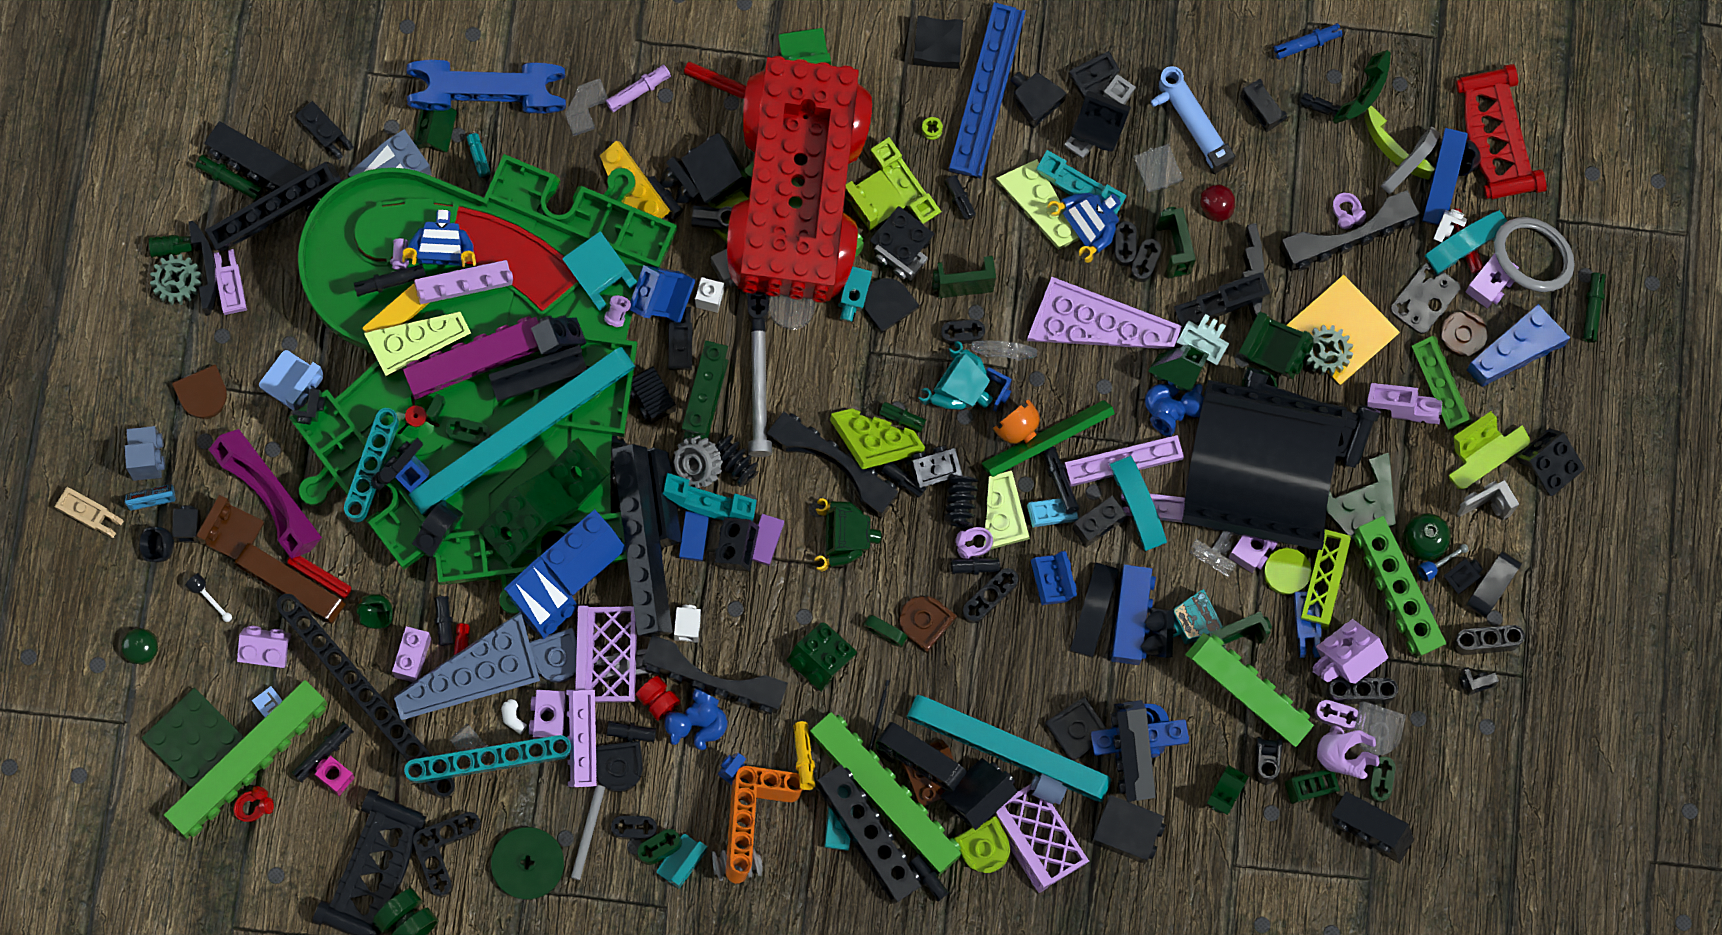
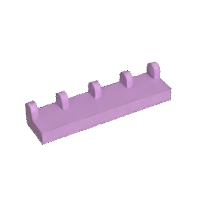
M507 260L415 279L414 284L421 305L509 286L513 283V275L509 270Z
M566 690L567 695H569L567 717H569L570 736H567L571 743L570 760H568V765H570L568 787L597 786L595 690Z

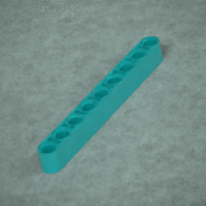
M921 695L915 696L907 718L914 723L1037 776L1043 773L1062 782V785L1067 787V789L1098 802H1103L1112 781L1109 776Z

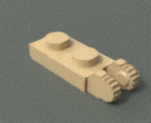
M66 487L54 506L57 510L95 531L99 530L110 538H114L116 533L111 528L101 524L106 517L114 524L120 526L124 522L121 518L109 512L104 506L69 487Z

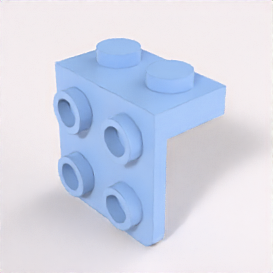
M285 350L260 381L259 386L263 391L290 409L298 410L300 406L302 407L307 402L310 388L314 389L321 383L323 372L316 363L312 362L309 365L296 355Z

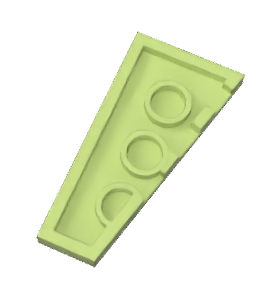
M1037 159L997 177L996 182L1000 187H1003L1009 193L1011 199L1021 206L1024 213L1030 219L1032 218L1039 226V229L1058 250L1079 240V236L1063 215L1064 209L1060 211L1058 216H1051V213L1058 211V208L1056 206L1047 208L1048 204L1051 201L1061 202L1050 182L1036 171L1039 165Z
M461 312L366 332L364 335L386 376L471 332Z

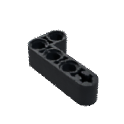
M889 722L876 740V751L882 758L891 763L898 759L948 792L953 793L967 773L960 764L896 723Z

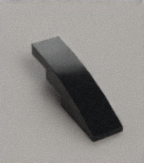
M1257 223L1247 225L1245 230L1249 248H1245L1242 256L1247 271L1242 273L1240 279L1260 272L1264 274L1262 244ZM1263 298L1248 304L1253 322L1259 311L1261 312Z
M1263 272L1219 286L1217 290L1197 296L1195 300L1174 306V310L1183 330L1188 321L1198 325L1205 314L1210 316L1209 320L1222 316L1269 295L1270 290Z

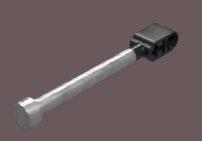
M764 292L747 293L748 319L751 322L753 413V440L748 442V455L766 457L772 455V442L767 440L765 322L769 316V296ZM756 303H760L761 314L759 315L756 314Z

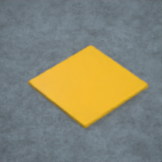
M1345 275L1340 277L1287 324V326L1301 332L1307 331L1311 335H1313L1312 331L1314 328L1321 331L1322 325H1325L1327 330H1330L1331 326L1334 325L1336 332L1343 329V337L1350 336L1347 343L1353 344V348L1349 350L1353 353L1352 358L1348 359L1350 363L1347 367L1343 366L1341 373L1335 369L1334 375L1331 376L1340 386L1400 333ZM1327 348L1324 351L1328 353L1329 351H1331V349ZM1313 350V353H1314L1315 357L1317 358V353H1316V351Z

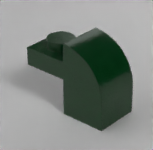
M1227 765L1207 804L1211 805L1214 811L1228 815L1249 776Z

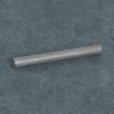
M601 785L595 787L571 875V878L575 880L581 879L605 787Z

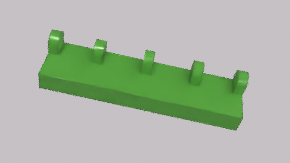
M1431 336L1412 345L1434 398L1442 401L1441 414L1448 430L1473 422L1457 389L1455 379L1452 377L1447 366L1445 356H1443L1437 338Z

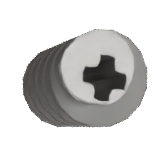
M753 847L752 866L748 873L749 878L752 877L753 870H756L758 876H762L760 847L758 853H756ZM721 850L720 857H717L715 851H712L714 876L717 875L720 881H723L724 874H726L727 854L725 850ZM734 866L736 870L743 871L741 867Z

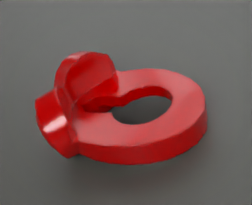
M254 786L252 791L242 794L234 805L235 816L241 821L253 822L264 814H271L274 809V803L271 798L267 797L268 791L263 787ZM259 799L260 803L255 807L254 812L251 815H246L243 811L244 803L247 801L254 802Z

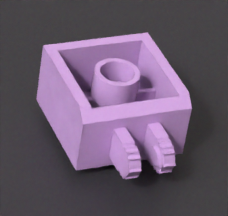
M1352 619L1316 646L1321 659L1313 666V673L1321 676L1326 682H1330L1340 675L1350 683H1357L1387 660L1388 656L1380 638Z

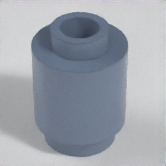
M1041 773L1039 777L1035 776L1029 789L1033 790V796L1050 804L1056 803L1060 805L1067 787L1063 786L1062 782Z

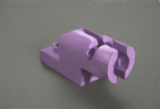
M1371 383L1367 401L1368 406L1391 410L1393 419L1411 420L1419 423L1425 421L1427 424L1440 423L1439 415L1442 412L1441 400L1418 396V388Z

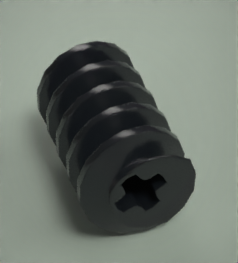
M731 434L715 444V447L721 453V461L723 462L721 466H726L725 471L732 473L731 478L738 480L737 485L743 487L758 474L759 471L755 470L758 463L749 464L752 456L743 457L746 449L743 448L738 451L737 447L740 442L737 441L732 444L731 440L734 436Z
M955 476L949 479V484L951 485L948 488L950 496L947 497L949 505L945 509L948 514L945 515L944 519L952 526L962 528L974 526L973 523L967 521L975 517L974 514L969 512V510L976 508L970 501L977 499V496L972 495L971 492L978 491V487L972 485V483L978 482V480L973 477Z

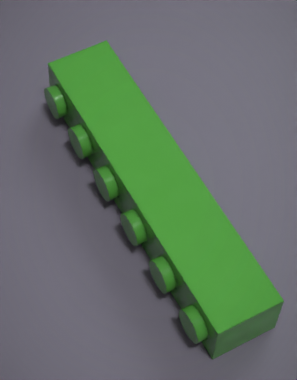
M1203 633L1185 655L1288 743L1297 747L1314 726L1308 720L1310 715L1300 707L1298 710L1291 706L1293 701L1284 693L1279 696L1274 691L1276 686L1266 678L1263 681L1256 675L1259 672L1250 664L1244 666L1239 661L1242 657L1231 648L1229 651L1222 647L1224 642L1215 634H1212L1210 637Z

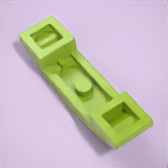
M1371 105L1364 115L1370 135L1380 150L1393 163L1399 166L1409 155L1383 130L1387 120ZM1424 159L1411 174L1429 179L1435 168Z
M890 137L870 149L880 169L906 202L908 210L919 222L925 224L942 212L930 194H926L902 159V154Z

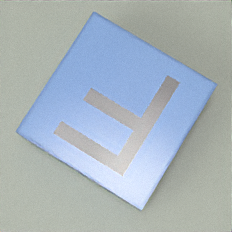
M270 686L254 698L252 702L265 718L282 702V699Z

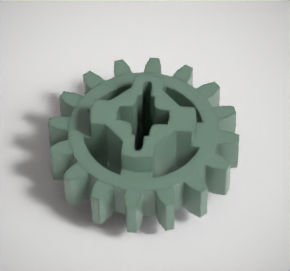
M170 254L168 261L161 258L162 265H154L157 272L150 273L151 278L154 279L150 282L152 288H155L153 290L156 296L160 295L162 302L168 298L170 305H173L175 300H178L179 304L183 305L184 298L190 302V295L198 294L195 287L202 286L201 281L198 280L202 275L197 271L199 269L197 264H192L190 257L184 261L182 254H179L177 259H174L173 255ZM166 272L165 277L161 280L163 273ZM176 277L179 281L175 282L173 278ZM189 280H191L189 286L186 287V286H187V282H188Z
M1322 325L1321 331L1317 328L1313 329V335L1311 336L1314 338V344L1310 353L1305 355V357H1308L1305 364L1314 365L1313 372L1320 369L1321 375L1329 371V374L1333 376L1335 369L1341 373L1343 366L1347 367L1350 361L1348 359H1351L1353 353L1349 350L1353 348V344L1347 343L1350 338L1349 335L1342 336L1343 329L1336 332L1334 325L1331 326L1330 330H1327L1325 325ZM1327 348H1330L1331 351H1329L1328 353L1324 351ZM1313 350L1316 351L1317 358L1315 357Z

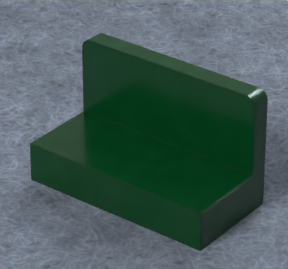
M453 108L444 111L420 109L413 140L417 148L433 147L443 153L448 152L457 111Z

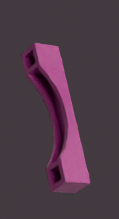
M239 429L220 435L208 450L222 468L241 478L262 498L275 521L278 542L291 559L311 552L322 537Z

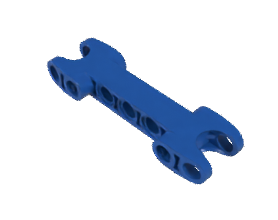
M422 60L407 64V74L421 78L428 86L422 92L407 96V105L412 108L444 111L451 108V100L522 102L524 112L540 114L559 112L566 108V100L550 94L545 87L549 82L565 78V69L558 65L526 63L522 65V73L450 71V62L445 60Z

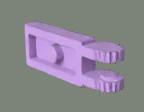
M234 249L228 250L231 266L222 267L221 255L219 252L214 253L216 278L224 315L247 311L240 270L236 263Z
M1122 494L1121 499H1122L1123 501H1126L1125 498H1124V496H1123V494ZM1150 494L1160 520L1183 523L1184 497ZM1128 507L1122 508L1126 516H1132Z

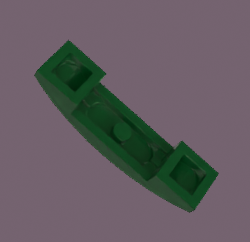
M1388 50L1372 56L1364 69V72L1369 76L1367 82L1354 101L1342 104L1332 120L1335 124L1362 114L1377 99L1389 72L1391 53Z

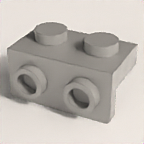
M876 245L874 248L875 258L883 265L888 263L894 268L893 271L902 279L908 278L910 281L928 260V257L920 252L907 267L879 245Z

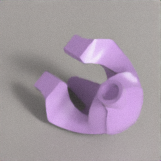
M1333 725L1329 730L1330 732L1319 741L1317 759L1324 768L1331 772L1365 779L1368 776L1364 771L1366 765L1377 767L1380 763L1379 757L1369 752H1362L1353 760L1345 759V753L1355 744L1364 743L1372 747L1376 746L1375 737L1361 730L1344 734L1341 727Z

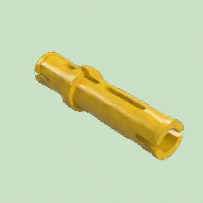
M799 721L793 725L797 754L796 770L799 772L800 788L811 790L815 787L813 773L815 762L811 756L809 726L807 722Z

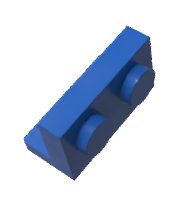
M1061 551L1052 556L1035 557L1031 560L1042 605L1066 603L1077 596L1076 583L1073 580L1071 563L1066 551Z

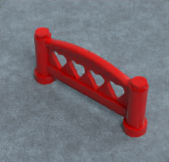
M1514 64L1504 65L1503 69L1460 77L1459 80H1456L1457 92L1465 95L1464 112L1468 140L1476 144L1480 151L1481 161L1479 168L1488 182L1487 185L1483 186L1486 199L1490 198L1491 200L1531 191L1541 193L1547 189L1543 170L1532 171L1520 129L1510 87L1518 86V74ZM1481 95L1496 100V102L1486 112H1481L1478 109L1479 103L1476 101V97ZM1487 116L1502 123L1492 133H1486L1484 131L1485 124L1482 123L1481 119ZM1495 138L1508 144L1498 154H1491L1489 151L1491 146L1487 143V139ZM1500 159L1514 165L1503 175L1499 176L1495 173L1496 166L1493 165L1492 161Z

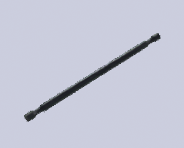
M890 680L885 682L886 687L881 697L868 751L870 749L873 751L887 694L886 690Z

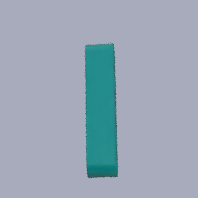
M383 408L376 414L346 498L344 511L352 522H361L368 514L376 489L372 488L370 480L377 472L384 468L398 429V417L395 411L390 408ZM384 416H392L394 418L392 424L388 426L381 424ZM384 438L386 443L383 447L376 448L373 446L374 440ZM369 460L378 462V466L374 470H367L365 468ZM360 483H369L370 488L367 492L360 493L357 491ZM353 505L362 506V511L358 515L349 513Z

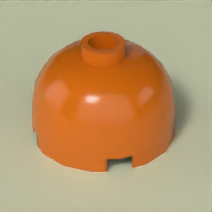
M1029 399L1025 401L1028 405L1026 408L1022 405L1000 422L1002 425L1000 429L997 425L992 428L1004 441L1017 444L1024 440L1027 443L1037 435L1034 431L1039 426V412Z

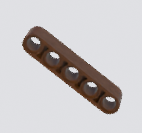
M250 543L246 544L234 562L240 569L280 594L294 595L306 610L329 624L335 622L346 605L338 597Z

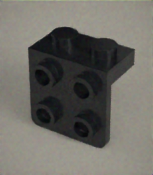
M1088 91L1080 114L1072 129L1071 136L1080 142H1086L1101 150L1112 152L1122 133L1131 107Z

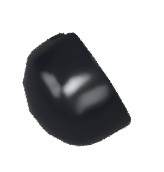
M1468 139L1466 140L1458 176H1467L1479 166L1481 161L1478 147L1473 141Z
M163 527L145 528L140 536V553L147 562L159 563L167 561L174 549L172 534Z

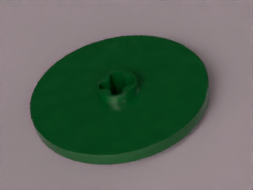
M524 827L509 832L497 843L492 854L491 869L496 883L505 893L517 899L533 900L545 896L557 886L564 870V857L560 845L553 836L538 828ZM527 857L534 863L528 870L521 864V862L526 861Z

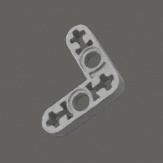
M1431 126L1421 136L1413 152L1382 183L1381 188L1388 194L1392 193L1433 150L1440 136V133Z

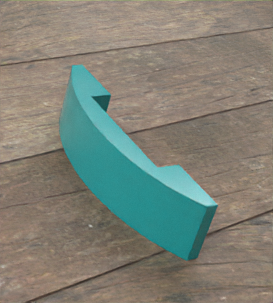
M1049 150L1045 152L1036 168L1039 174L1069 195L1090 192L1094 195H1102L1106 199L1111 194H1114L1121 202L1113 210L1115 214L1118 213L1127 195L1108 184L1103 186L1068 166L1066 160Z
M1500 210L1489 214L1443 241L1425 254V257L1435 272L1439 274L1456 264L1459 259L1491 240L1495 241L1497 231L1500 226L1507 222V219Z
M1132 456L1109 464L1137 527L1136 531L1144 550L1148 551L1167 543L1150 493Z
M670 473L666 474L663 494L679 506L711 518L724 520V517L750 519L753 521L757 500L735 493L731 499L689 486V479Z

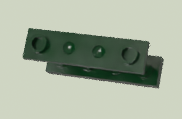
M705 340L682 430H685L683 442L687 438L700 436L701 440L709 438L729 360L725 359L728 351L727 345Z

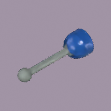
M1461 544L1458 550L1435 564L1430 561L1421 563L1417 566L1419 576L1425 582L1432 580L1437 575V567L1460 553H1466L1469 548L1466 544Z

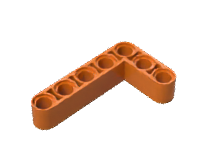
M743 766L738 769L731 789L726 877L732 883L744 882L752 866L756 798L782 802L797 801L803 791L800 788L798 773L752 766ZM741 779H746L749 783H744ZM764 782L771 783L772 787L767 786ZM788 785L794 786L796 790L790 789ZM739 800L745 801L748 805L741 804ZM737 822H742V823H744V824L746 825V827H742V826L738 825ZM736 844H741L745 849L738 848ZM734 866L741 867L743 871L736 870Z

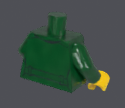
M820 498L817 501L819 505H826L823 509H816V512L821 516L826 515V555L829 556L827 559L823 556L815 558V561L824 560L825 562L822 567L816 568L818 571H825L828 565L836 567L849 564L860 558L863 552L870 548V543L879 544L881 531L870 529V517L864 515L854 504L841 501L828 503L824 498Z

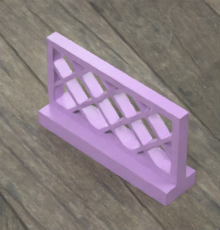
M578 606L575 690H593V687L601 681L608 690L602 696H595V703L635 702L637 627L634 606ZM595 613H606L610 619L599 628L595 624ZM622 613H631V621L623 628L616 619ZM614 622L621 631L611 640L604 631ZM602 634L609 643L599 652L594 647V641ZM626 634L630 638V645L622 651L615 643ZM614 646L621 654L610 663L603 655ZM625 657L630 662V668L622 675L615 666ZM602 658L609 666L598 675L594 671V664ZM613 669L620 678L610 687L602 678ZM625 681L629 685V696H619L614 689Z
M1030 785L1018 791L990 818L997 816L1009 840L1012 853L1038 893H1040L1050 885L1087 864L1089 860L1053 804L1039 799L1038 804L1026 801L1027 793L1031 791L1029 789ZM1011 802L1020 804L1019 816L1010 814L1005 806ZM1024 806L1037 809L1035 820L1022 817ZM1041 810L1050 812L1053 817L1051 824L1039 822ZM1021 822L1034 825L1032 836L1021 832ZM1037 826L1050 829L1048 841L1035 837ZM1054 830L1064 834L1066 837L1064 845L1052 842ZM1034 842L1047 845L1045 857L1035 854L1033 851ZM1051 846L1063 849L1061 861L1048 858ZM1067 851L1075 852L1081 861L1076 864L1065 862ZM1047 862L1060 865L1058 875L1053 878L1046 871Z

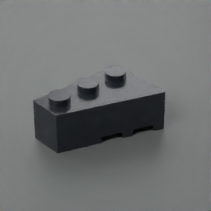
M1347 791L1332 813L1335 826L1339 830L1353 834L1360 841L1369 844L1399 864L1414 841L1408 823Z

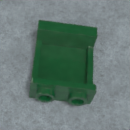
M1168 207L1163 212H1160L1156 229L1157 231L1167 229L1171 231L1176 254L1171 255L1166 269L1169 279L1190 275L1196 258L1183 208Z
M993 256L983 258L981 271L944 274L943 264L938 262L936 270H933V291H937L938 298L992 293L996 281Z
M1259 311L1239 353L1245 360L1293 380L1295 375H1298L1302 370V361L1306 353L1309 354L1312 350L1314 338L1307 331L1301 332L1271 319L1267 314Z
M1260 611L1215 630L1208 635L1211 637L1212 634H1215L1224 642L1222 647L1227 650L1226 644L1252 633L1256 634L1260 644L1265 643L1271 633L1272 626L1268 617H1263Z

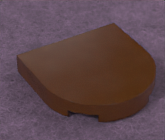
M216 364L172 383L183 409L194 417L201 419L212 418L222 411L226 403L227 389Z
M916 597L910 599L903 606L900 614V627L902 632L908 636V639L927 653L957 618V615L933 597Z

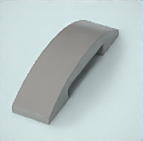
M1117 74L1104 91L1103 96L1126 104L1136 87ZM1072 136L1064 144L1066 148L1082 159L1094 147V145L1080 142Z

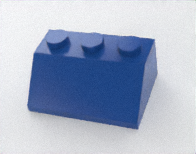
M594 509L540 557L573 596L626 551V547L608 523Z

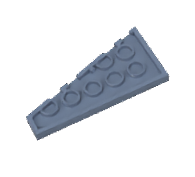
M521 612L394 695L400 719L404 720L540 681Z

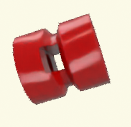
M659 676L650 679L635 694V697L643 706H650L649 712L657 721L663 719L667 712H672L680 703V699L673 692L666 691L667 685Z

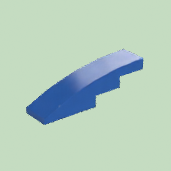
M1448 128L1444 129L1422 222L1439 225L1445 210L1449 211L1468 133Z

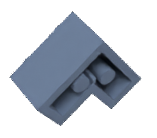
M155 426L127 429L128 445H125L126 469L133 481L162 478L161 470H165L164 456H161L160 450L164 446L162 433H158Z

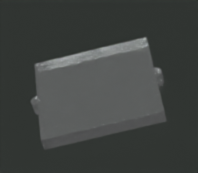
M1169 144L1155 149L1149 148V151L1133 157L1148 193L1161 188L1167 189L1168 186L1184 180Z

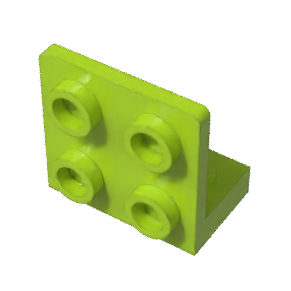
M879 170L856 186L852 181L846 184L845 198L869 231L885 222L898 206L903 209L907 207L906 202L882 170Z

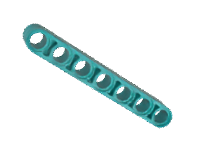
M557 735L410 760L406 764L404 772L410 782L423 783L561 760L570 754L571 743L567 737ZM562 741L567 745L564 753L554 751L553 746L556 742ZM538 745L543 749V753L539 757H533L529 753L530 748ZM514 749L519 753V757L515 761H508L505 758L506 752ZM486 753L493 754L495 761L491 765H484L481 762L482 756ZM462 757L469 758L471 765L467 769H460L457 766L458 760ZM442 761L447 765L443 773L434 772L433 766L436 762ZM414 765H418L423 769L422 774L417 778L409 775V770Z

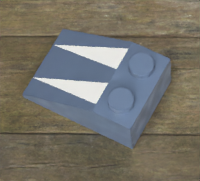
M405 129L382 143L348 173L349 177L373 169L405 168L432 175L430 165Z

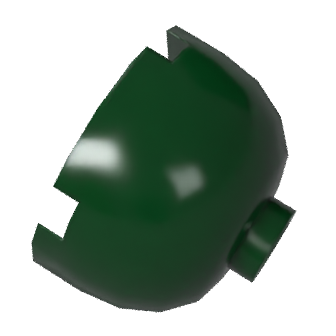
M1424 513L1409 521L1402 538L1403 545L1411 556H1415L1421 561H1434L1441 557L1448 549L1451 535L1450 528L1445 520L1438 515Z

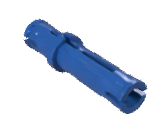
M1338 23L1321 30L1317 28L1313 30V33L1274 46V52H1279L1276 57L1280 60L1316 45L1319 47L1323 46L1324 42L1342 37V30L1337 31L1340 28Z

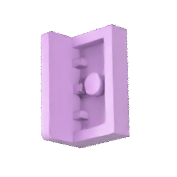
M258 626L243 628L239 635L237 662L285 668L288 642L291 639V634L285 633L281 629L261 630V627Z

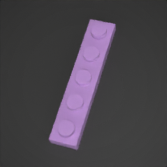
M1178 435L1065 462L1064 465L1069 484L1072 487L1113 477L1109 464L1128 456H1132L1139 470L1183 460L1184 456Z

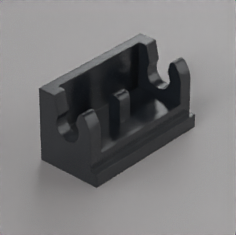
M1261 79L1242 89L1241 99L1266 132L1288 118L1287 113L1279 108L1265 89Z

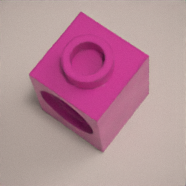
M331 755L327 760L325 758L322 759L315 769L317 771L315 773L317 779L338 796L343 793L355 778L352 772ZM332 769L339 771V776L334 780L327 778V773Z

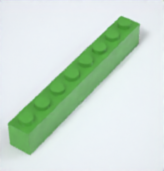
M304 680L164 814L166 819L186 839L190 836L195 837L203 829L202 825L208 819L212 820L220 813L221 810L219 808L225 802H232L238 795L237 791L243 785L248 786L256 778L255 774L261 768L266 769L273 762L274 759L272 757L279 751H285L291 744L290 740L296 734L299 736L304 733L309 727L308 723L314 717L316 719L319 718L326 711L325 706L328 705L326 700Z
M830 712L810 730L812 739L837 766L842 764L844 768L847 767L854 777L852 781L857 788L860 787L864 791L867 799L919 855H922V858L932 870L936 871L938 876H940L960 858L961 852L959 850L961 847L953 838L948 839L943 834L945 830L938 821L932 822L927 816L928 811L920 802L916 804L910 798L912 796L911 792L904 785L899 786L896 783L894 773L888 767L884 769L878 763L879 757L871 749L867 751L862 746L863 740L856 732L851 734L846 728V721L839 714L835 716Z

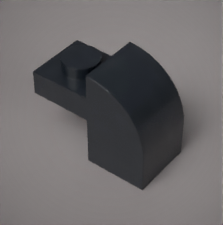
M445 500L440 502L427 516L412 544L430 557H433L445 537L453 532L464 513Z

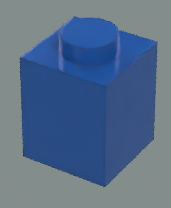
M414 455L395 478L411 493L428 477L430 470Z

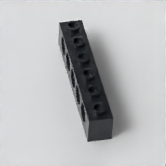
M324 162L206 229V232L216 250L226 251L325 195L341 183L342 180L333 163Z
M841 764L815 781V786L891 902L895 904L920 888L921 884L919 881L921 879L918 873L907 865V857L900 848L897 849L892 842L894 838L887 828L884 829L880 824L881 818L878 812L867 804V796L860 787L857 789L853 783L854 777L847 767L844 768ZM838 787L846 788L848 791L847 798H841L838 795ZM852 807L860 809V819H856L851 815ZM865 827L873 829L875 833L873 839H868L865 836ZM879 847L887 850V859L884 860L878 856L877 851ZM892 868L900 870V880H896L891 876Z

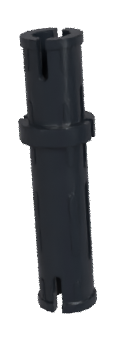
M421 263L420 265L380 276L375 274L372 278L353 282L357 297L376 291L381 293L383 289L415 281V279L425 278L426 275Z
M1052 446L1042 452L1049 468L1047 472L1054 481L1065 513L1073 514L1079 510V505L1065 474L1066 467L1061 463L1056 447Z
M343 721L329 736L326 735L323 738L324 741L291 773L303 783L316 769L320 761L324 758L326 759L334 750L337 752L340 749L338 746L353 734L354 731Z

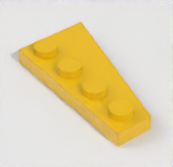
M615 141L600 155L608 176L617 168H626L635 176V190L626 197L624 204L661 219L670 212V209L621 142Z

